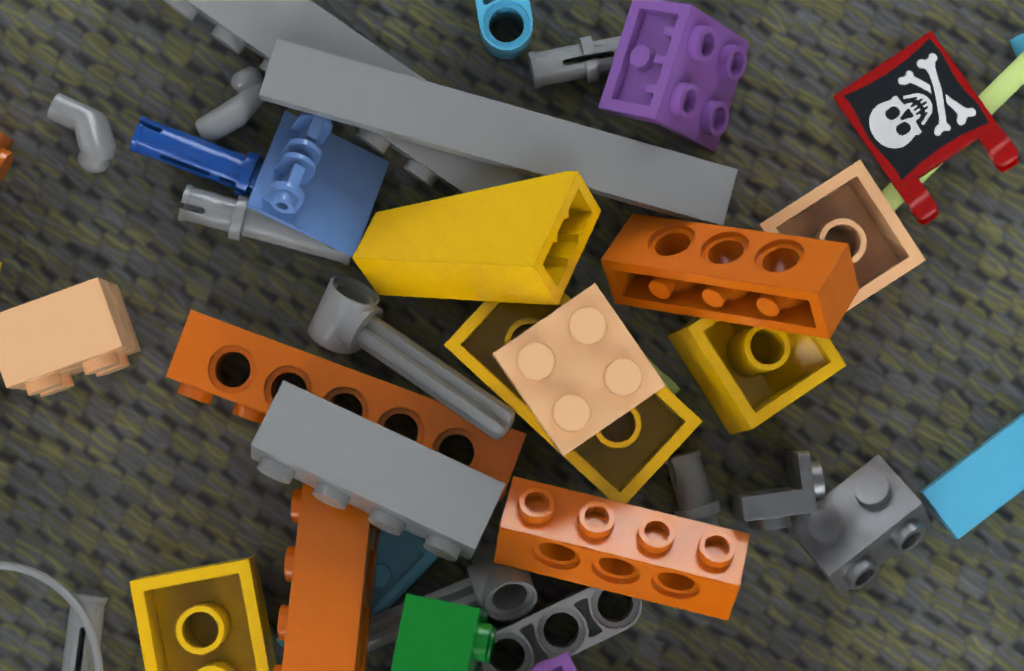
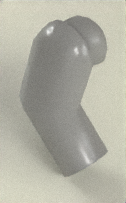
M248 66L235 73L231 78V86L238 94L196 120L195 125L202 139L213 143L218 142L244 126L265 103L259 97L263 78L257 67Z
M58 93L50 104L47 119L75 131L77 144L81 151L78 154L77 160L84 170L90 173L105 171L109 166L110 160L115 156L117 146L109 119L99 110L62 93Z

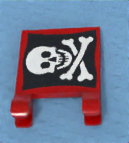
M932 31L833 96L841 111L920 225H926L937 218L939 211L936 202L919 179L975 141H979L999 172H1007L1019 163L1017 148L994 120Z

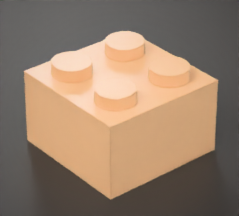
M861 160L847 167L753 229L756 231L848 243L859 291L847 311L926 261Z
M99 277L0 312V372L6 388L26 390L28 396L40 394V397H45L74 386L72 376L84 372L85 375L95 373L96 377L119 371L130 366L128 355L141 351L118 285Z
M596 283L493 353L494 359L561 456H565L666 386Z

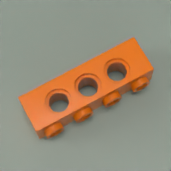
M632 213L600 259L615 304L826 339L831 338L859 291L848 243Z
M513 476L499 526L493 563L728 621L741 585L750 534Z

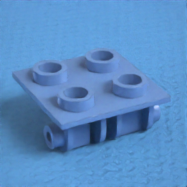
M285 110L246 207L353 257L362 239L390 162L331 133L333 124L330 119L306 112H301L299 116H296Z

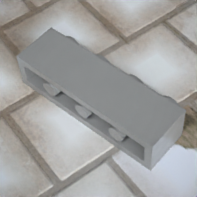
M284 380L251 443V459L259 462L257 469L269 478L284 484H290L292 478L314 488L312 495L321 502L341 510H345L347 504H350L369 513L370 515L367 520L375 527L400 536L403 530L425 539L423 547L438 557L453 562L457 561L458 556L468 560L471 559L506 485L497 479Z

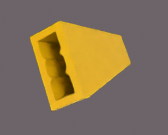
M579 171L559 172L376 212L352 259L378 295L558 305L597 222L601 209Z

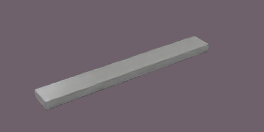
M277 38L275 39L259 93L260 100L535 178L564 171H579L592 194L692 222L723 226L738 169Z

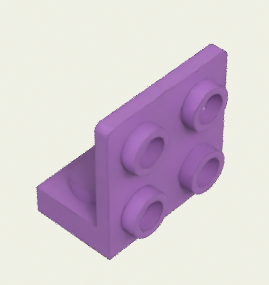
M632 0L598 108L610 115L658 124L694 145L714 152L717 149L721 134L727 128L730 115L729 109L738 80L746 69L749 42L691 4L666 0Z

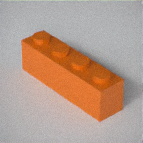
M302 482V488H295L291 499V519L293 524H298L296 545L288 546L285 554L284 575L285 580L291 582L289 605L282 604L278 615V638L280 641H285L282 664L274 665L273 671H366L380 529L368 522L369 513L350 504H347L345 510L329 506L312 495L313 487Z

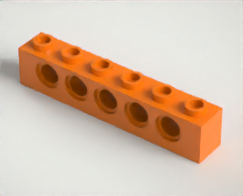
M190 310L165 376L180 382L177 390L178 394L208 405L211 404L214 395L235 402L232 414L261 424L276 396L275 391L278 381L285 375L297 374L304 380L306 391L331 403L340 395H354L362 405L361 417L385 428L388 421L396 415L406 414L410 416L418 426V437L415 442L439 453L440 447L447 437L456 434L467 437L474 447V457L468 466L505 483L506 485L499 498L500 501L503 500L527 435L526 433L510 428L501 439H493L437 400ZM240 353L249 361L250 375L241 386L230 387L222 379L221 366L228 356Z

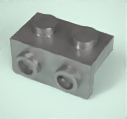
M793 450L783 452L788 487L730 494L733 518L744 522L748 521L749 529L767 531L791 527L790 516L818 512L816 498L825 497L824 476L820 461L812 462L809 451Z
M877 454L826 494L825 497L817 501L818 512L801 514L791 522V527L787 529L801 548L824 573L832 588L841 596L850 589L857 590L867 585L877 575L879 566L897 552L905 553L913 549L923 539L926 529L930 527L931 522L920 499L883 458Z

